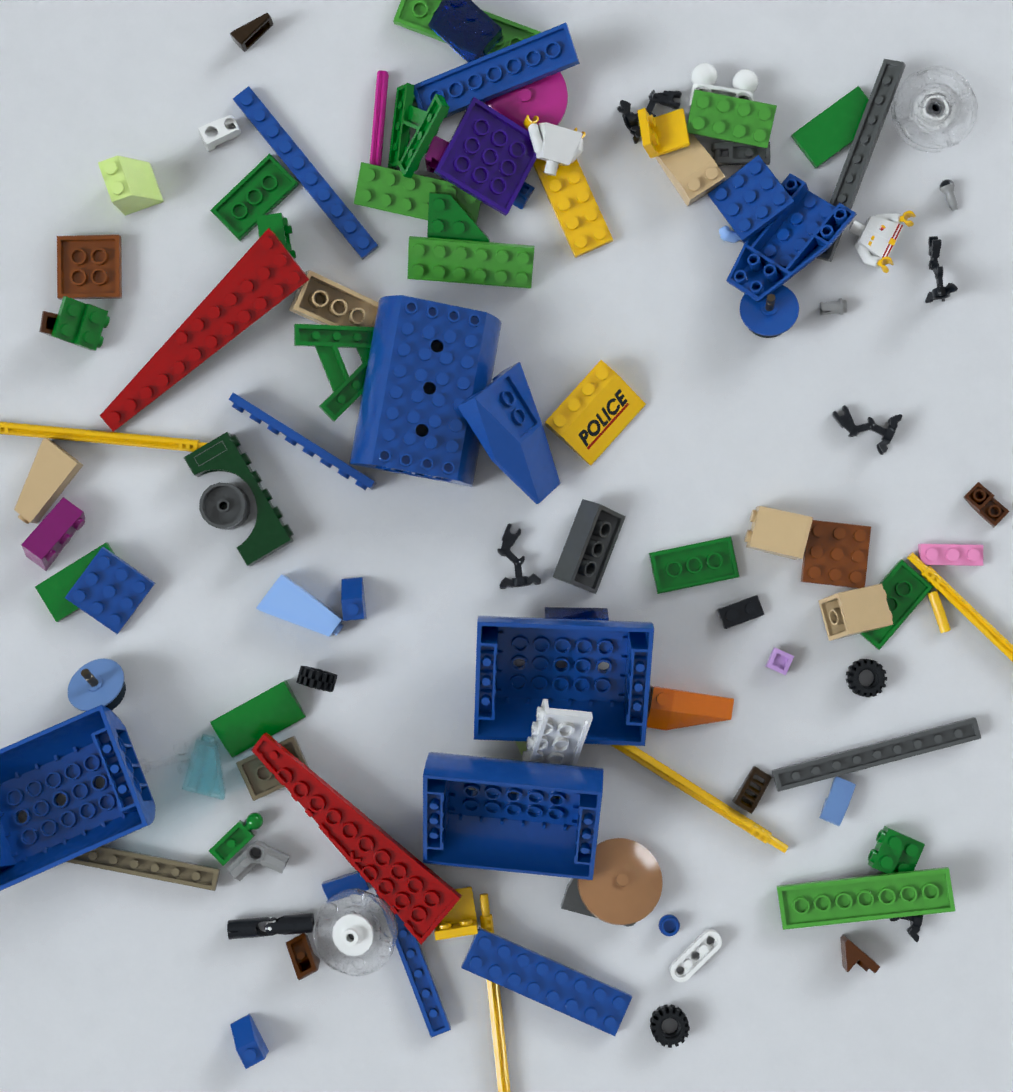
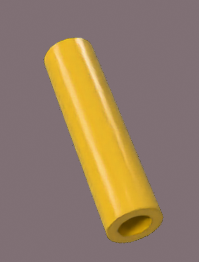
M938 591L929 592L927 595L940 633L950 631L951 629Z

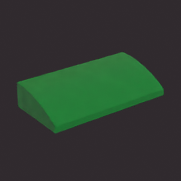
M287 680L210 723L222 744L233 758L253 747L264 733L272 736L305 718L306 715Z

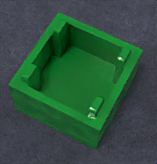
M282 213L256 216L259 238L268 228H271L295 259L296 252L292 250L289 236L293 231L292 226H288L287 218H284Z

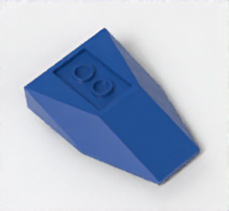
M518 362L500 372L492 379V383L480 392L467 398L458 405V408L492 462L530 499L539 504L561 483L541 419L521 363Z

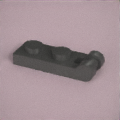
M716 142L711 144L713 159L718 166L746 165L758 155L766 165L770 164V142L768 143V148L736 142ZM722 151H728V157H722Z

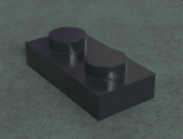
M758 595L717 609L724 629L765 615Z

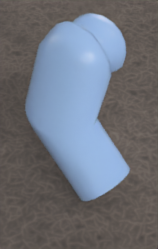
M723 226L719 229L720 238L723 241L736 243L741 240L735 231H730L728 226Z

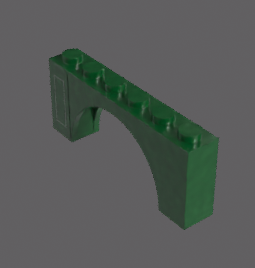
M226 432L188 454L184 459L194 476L200 477L204 474L218 471L229 472L243 479L252 490L257 503L256 523L250 536L237 547L246 565L252 566L293 542L294 540L291 536L294 533L288 524L284 525L282 522L283 514L277 506L274 507L270 500L273 498L267 488L263 489L259 483L262 479L256 470L252 471L249 466L252 462L246 453L242 454L239 449L241 443L236 435L232 436Z

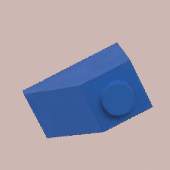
M363 577L342 579L341 604L343 621L367 619Z
M248 1014L230 1024L235 1048L244 1067L247 1069L264 1060L269 1050L251 1015Z

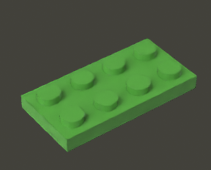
M694 90L687 121L688 133L768 148L777 105Z

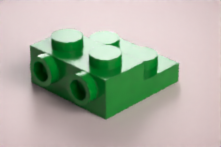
M63 296L51 336L82 348L96 351L103 344L102 330L108 326L110 317L107 316L108 311Z
M884 826L883 830L881 829L877 835L875 849H872L868 855V865L886 874L914 871L925 844Z

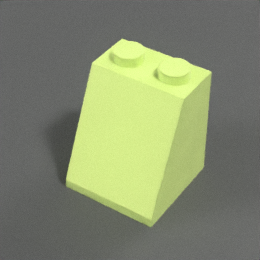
M115 156L98 162L110 199L125 216L164 202L149 162L123 156Z

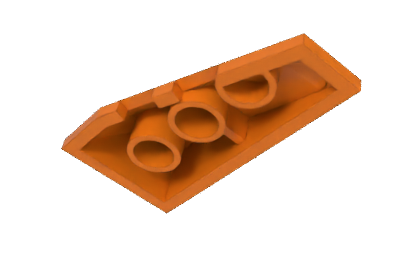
M651 685L647 727L671 730L731 720L734 699Z

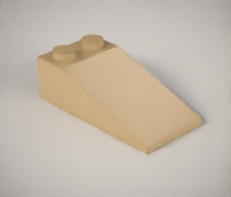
M689 133L690 145L688 147L655 157L687 207L723 183L725 179L715 160L697 138Z
M308 270L305 272L310 280L297 289L289 311L321 325L374 327L378 302L313 271Z

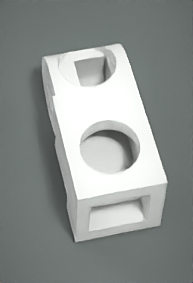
M226 116L198 128L200 137L208 152L216 149L215 146L232 140L241 134L234 116Z

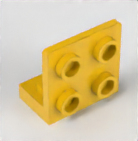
M646 108L637 110L643 147L650 158L690 145L683 108L657 117L649 115Z
M472 887L455 889L462 896L435 928V940L478 934Z

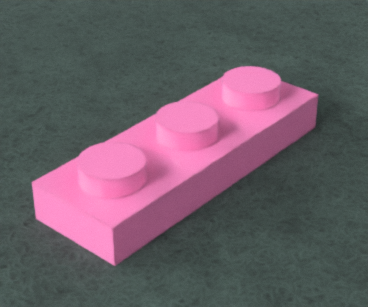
M918 544V558L925 565L983 566V545Z

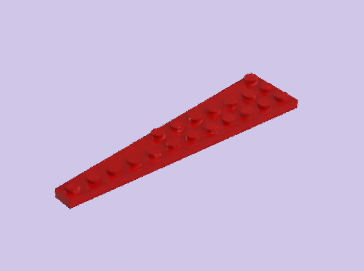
M268 228L101 413L100 417L113 432L310 280L271 228Z
M264 733L251 751L274 774L279 783L290 791L293 799L303 806L307 815L317 822L320 830L355 870L360 873L362 878L372 885L377 891L376 894L386 901L391 907L390 910L400 917L404 922V926L422 945L462 895L268 733Z

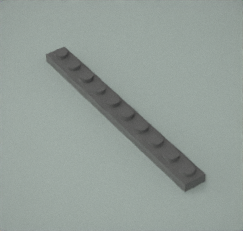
M889 59L883 60L830 200V204L835 207L838 203L849 209L853 206L906 65L904 62ZM842 233L830 248L818 256L817 259L832 261Z
M972 717L774 769L772 774L776 789L779 792L981 739V734L976 718Z

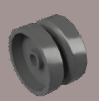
M219 482L210 485L203 492L200 498L199 510L202 518L209 525L219 529L232 530L240 527L247 520L250 514V501L248 495L241 488L230 483ZM223 504H227L226 509L222 508Z

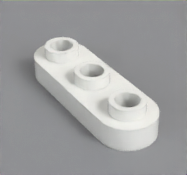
M711 929L704 931L671 963L670 974L675 981H687L720 949L722 939L718 932ZM713 937L714 941L707 943V938ZM693 952L699 953L696 958H693L691 955ZM679 966L684 968L681 973L676 971Z

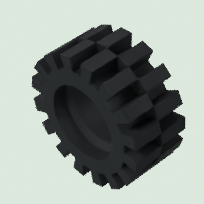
M859 659V661L853 662V665L848 667L849 672H846L848 676L846 683L849 684L848 687L853 693L863 697L877 696V693L882 692V688L886 687V684H884L887 681V677H885L886 670H883V666L878 664L877 661ZM864 670H870L874 675V680L869 686H863L859 682V675Z
M301 666L296 682L310 688L333 692L338 675L313 667Z
M666 1004L664 1008L658 1007V1011H654L652 1014L653 1018H650V1029L655 1040L664 1047L668 1045V1048H672L674 1044L676 1047L679 1046V1042L684 1043V1038L688 1037V1031H690L685 1013L679 1007L675 1008V1005L668 1007ZM668 1018L676 1020L678 1023L676 1031L665 1033L662 1030L664 1020Z

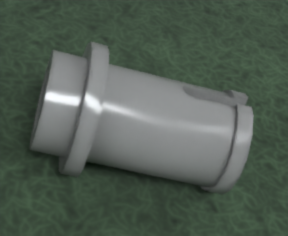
M842 298L838 301L820 302L821 315L835 313L843 315V313L847 312V301L842 300Z

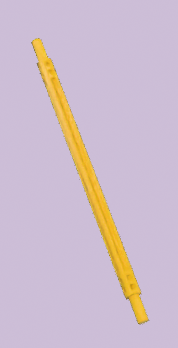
M0 422V434L189 452H194L207 444L200 442V440Z
M912 552L907 559L921 571L920 574L1013 662V645L930 565H925Z
M611 745L763 843H769L783 853L787 851L788 845L772 836L770 831L639 748L630 745Z
M483 893L480 894L481 928L494 933L488 894ZM487 980L498 1092H511L500 986Z

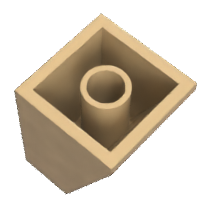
M758 506L756 510L751 512L750 522H752L751 530H747L745 535L746 547L793 560L803 559L813 517Z
M882 584L836 593L818 601L829 641L893 625V616L889 610L886 600L887 594Z

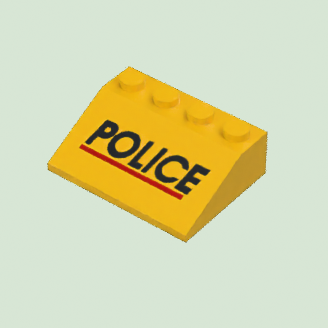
M600 360L545 421L544 425L591 466L646 404L614 370Z

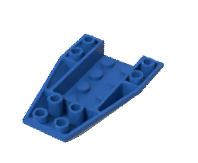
M791 173L781 185L794 200L795 205L745 242L726 280L758 303L830 248L857 215L856 212L841 203H838L835 207L809 191L806 182Z

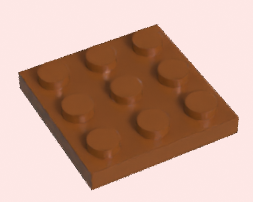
M120 235L57 236L58 299L63 300V296L72 299L122 298Z
M812 520L803 556L801 582L851 588L865 587L871 527Z

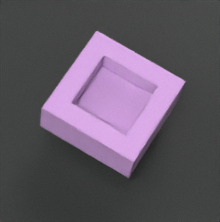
M773 647L765 667L786 675L794 656Z

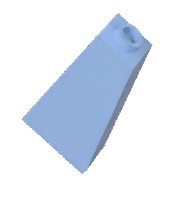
M281 574L256 607L259 611L329 637L333 634L337 636L344 627L341 624L343 622L342 617L283 574Z

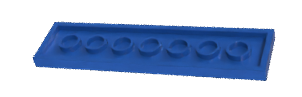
M563 23L415 84L414 95L418 108L427 111L435 94L444 97L449 106L447 115L449 117L466 110L473 97L484 103L580 64L567 23Z
M480 927L461 965V968L613 1036L616 1035L632 999V996L628 993Z

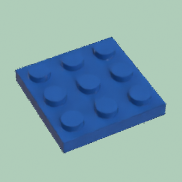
M759 155L708 193L709 198L743 243L795 205L794 200Z
M102 547L68 592L65 599L118 634L154 586L155 582L105 547Z

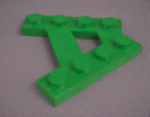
M406 83L397 87L388 168L400 169L404 177L411 179L414 172L418 170L424 154L427 153L433 137L437 135L440 124L447 117L449 106L444 97L435 94L427 111L412 106L415 99V85ZM410 127L416 129V132L412 137L411 141L409 134Z
M294 324V346L316 348L333 393L319 405V408L332 421H335L362 395L374 327ZM338 348H356L362 364L350 376Z

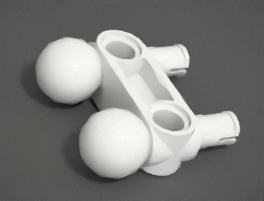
M701 63L693 69L691 74L693 85L689 107H691L694 90L754 101L753 96L758 87V77L753 71L743 69L734 75L732 80L733 88L714 86L717 81L716 69L709 63Z

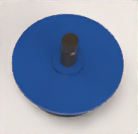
M784 285L780 286L772 294H769L760 303L746 294L743 295L740 302V316L743 323L752 333L763 338L777 337L788 331L795 324L799 314V303L795 294Z

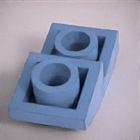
M836 776L829 795L825 799L819 818L840 826L856 784Z

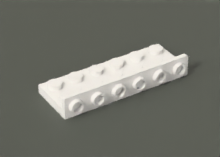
M543 699L541 707H537L536 722L532 723V735L527 738V750L523 751L522 761L576 766L593 719L592 712L549 708L548 699Z

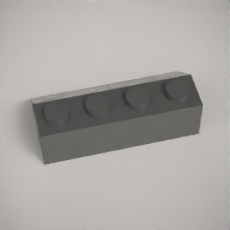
M582 499L553 577L596 594L626 516L601 504Z

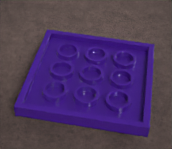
M473 97L434 173L506 216L537 158L529 131Z

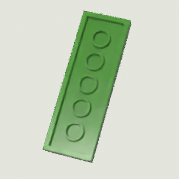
M361 162L354 204L428 220L429 193H450L477 224L481 201L449 181L413 174L410 179L404 177L400 170Z
M409 236L407 279L531 288L535 246Z

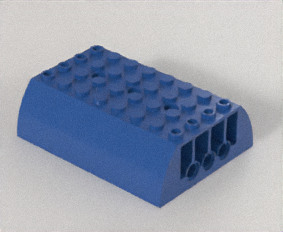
M404 295L380 298L349 464L473 487L480 441L462 415L458 405L491 383L501 321L487 312ZM433 341L441 342L443 350L434 352L431 349V343ZM424 384H434L435 392L433 394L425 393L423 389ZM418 425H425L427 427L428 433L426 436L421 437L417 435L416 427Z
M478 616L474 740L527 742L528 736L531 737L532 723L536 722L537 707H541L543 699H548L549 708L592 712L593 719L584 744L645 746L654 638L653 623ZM516 659H522L525 661V664L519 667L514 665L513 662ZM560 660L567 662V666L564 668H558L555 664ZM601 662H607L610 665L605 670L598 668Z
M103 705L97 706L0 749V891L153 823L156 811L155 802L130 737L122 721L108 707ZM100 776L105 779V785L101 789L95 784L96 779ZM61 793L66 796V802L62 806L57 803V797ZM21 811L27 813V820L24 823H21L18 819Z
M429 752L423 772V863L593 880L603 793V768Z

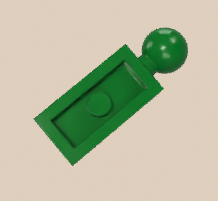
M256 812L249 814L246 824L240 820L209 852L224 866L255 836L251 830L259 829L262 826L263 817Z

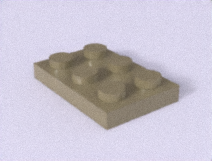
M295 736L279 742L309 768ZM255 754L236 762L253 801L285 787L279 783L274 774L265 767Z

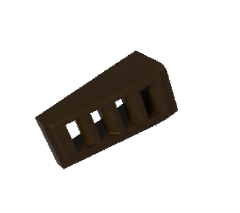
M265 13L232 31L230 35L233 41L245 52L273 26V21L270 15Z
M753 766L732 802L752 814L772 777ZM756 774L763 778V783L753 778ZM752 781L760 786V788L757 790L749 784ZM749 789L755 793V796H750L746 793V790ZM744 796L745 798L750 800V804H747L746 802L742 801V797Z

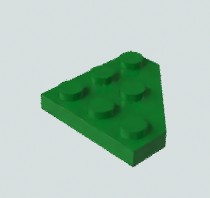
M429 193L427 237L490 242L489 237L459 205L452 194Z

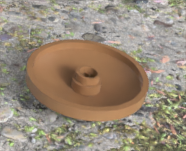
M625 838L609 839L597 844L593 880L578 879L579 894L586 908L596 918L613 925H629L649 915L660 899L663 885L662 873L653 854L640 843Z

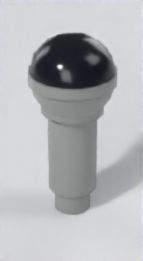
M949 179L944 180L940 184V190L945 194L949 208L952 211L957 210L958 204L953 192L954 183Z

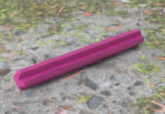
M382 70L377 72L370 164L381 166L389 77L388 72Z

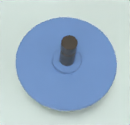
M97 659L88 662L70 680L67 692L70 703L81 711H88L100 705L113 710L121 703L125 696L124 672L121 666L111 659Z

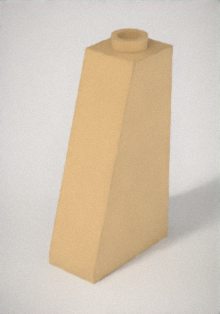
M44 438L42 440L14 509L19 513L18 518L27 524H37L83 466L82 463L51 439Z

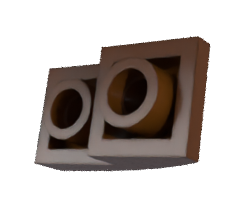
M978 482L963 498L994 528L1009 513V510L993 498L995 495Z

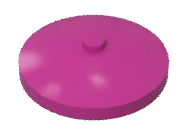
M558 72L486 101L485 104L528 131L523 124L527 115H529L530 120L534 116H538L539 121L537 125L547 122L558 126L566 112L568 93L562 74Z

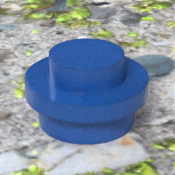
M667 914L659 920L658 926L662 934L673 936L679 931L680 923L674 915Z

